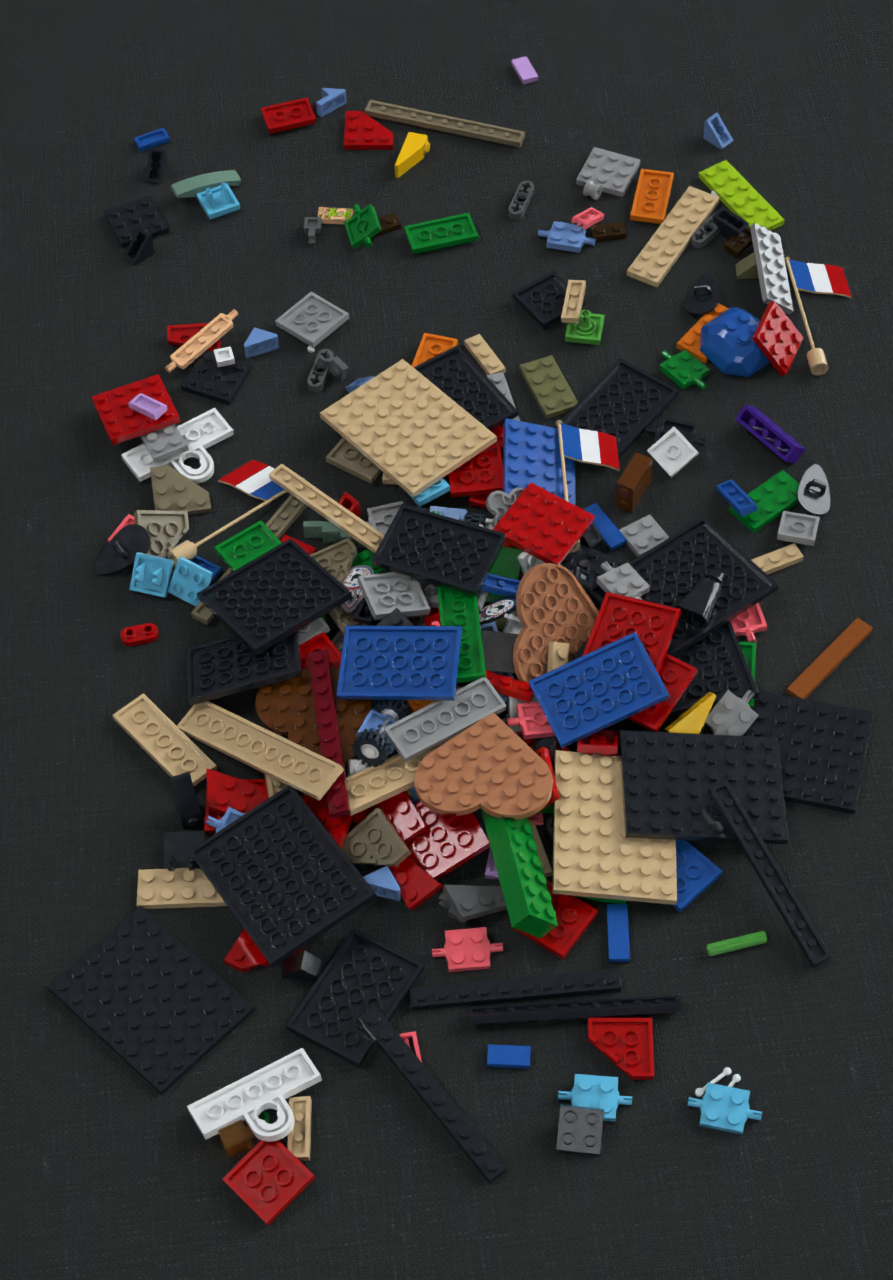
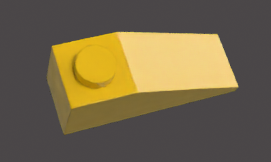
M408 132L395 163V178H399L424 159L426 152H429L430 149L428 135Z
M712 692L707 693L664 730L667 733L700 734L716 695Z

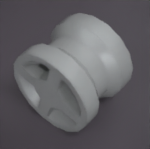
M588 180L584 186L583 195L591 196L592 199L597 200L602 193L603 185L595 184L594 181Z

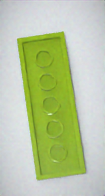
M727 160L699 172L698 177L711 191H714L720 197L719 199L726 207L750 223L748 228L756 223L771 231L784 225V219Z

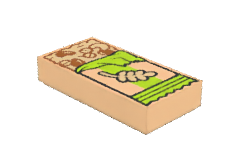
M319 207L318 217L322 218V224L344 225L353 215V209Z

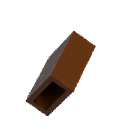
M635 453L617 482L616 507L631 513L634 511L651 483L652 458Z

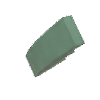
M236 170L217 171L172 184L171 189L177 198L197 197V193L205 191L206 188L211 189L220 186L223 182L229 186H240L241 179Z
M303 521L305 538H323V543H338L349 538L356 548H366L331 522Z

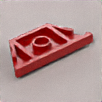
M208 768L206 770L210 811L225 815L228 807H231L246 814L268 799L266 787Z

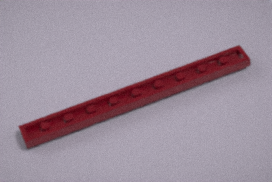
M327 649L309 653L308 659L321 755L340 764L344 769L326 792L329 815L331 818L351 814L329 653Z

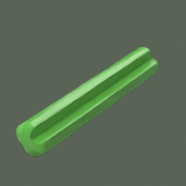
M764 931L707 944L706 950L709 956L723 954L766 943L767 936Z

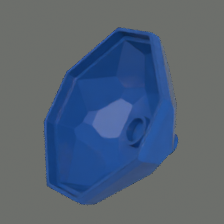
M738 307L729 308L701 328L700 351L723 374L750 377L771 363L752 340L760 321L751 313Z

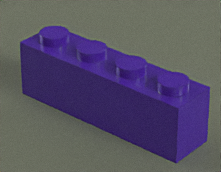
M745 404L735 418L785 462L795 464L805 451L803 446L754 406Z

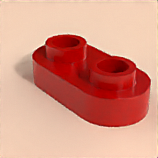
M146 623L124 628L121 631L120 637L125 646L131 647L156 641L159 637V631L155 624Z

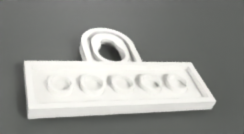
M213 408L177 426V429L188 445L189 451L155 464L143 443L121 454L122 460L139 482L151 477L150 467L169 465L194 483H203L210 479L214 473L213 459L205 449L234 435L233 429L216 408ZM190 457L198 458L201 467L199 469H192L190 466L183 464L184 460Z
M301 1048L188 1105L187 1108L205 1140L245 1120L258 1139L267 1142L277 1141L286 1137L292 1131L295 1124L292 1109L285 1099L322 1081V1078L304 1049ZM266 1109L277 1110L278 1120L273 1124H268L265 1120L258 1117Z

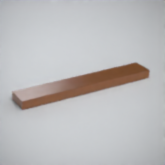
M857 618L787 688V693L795 698L806 699L872 632L873 627Z

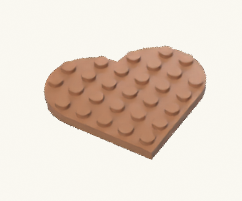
M552 563L536 565L526 572L519 583L516 593V609L523 629L518 634L513 648L514 671L519 681L528 682L547 673L549 642L569 643L568 663L571 662L581 646L589 639L599 611L576 577L562 565Z
M492 713L425 756L415 771L414 784L416 794L422 804L438 814L450 813L461 816L481 808L484 812L496 818L509 817L518 820L530 817L546 806L552 795L553 777L545 761L495 713Z

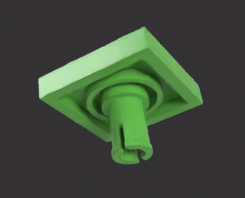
M582 310L579 323H568L565 341L600 345L605 315L592 314L589 310L585 313V310Z

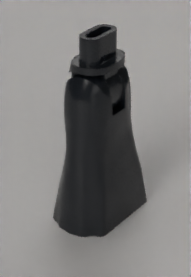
M713 569L706 573L674 606V608L681 609L680 621L688 623L691 619L693 626L700 629L706 627L721 592L722 580L724 578L723 573Z

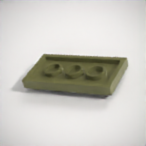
M552 355L519 365V370L546 419L569 413L578 403Z

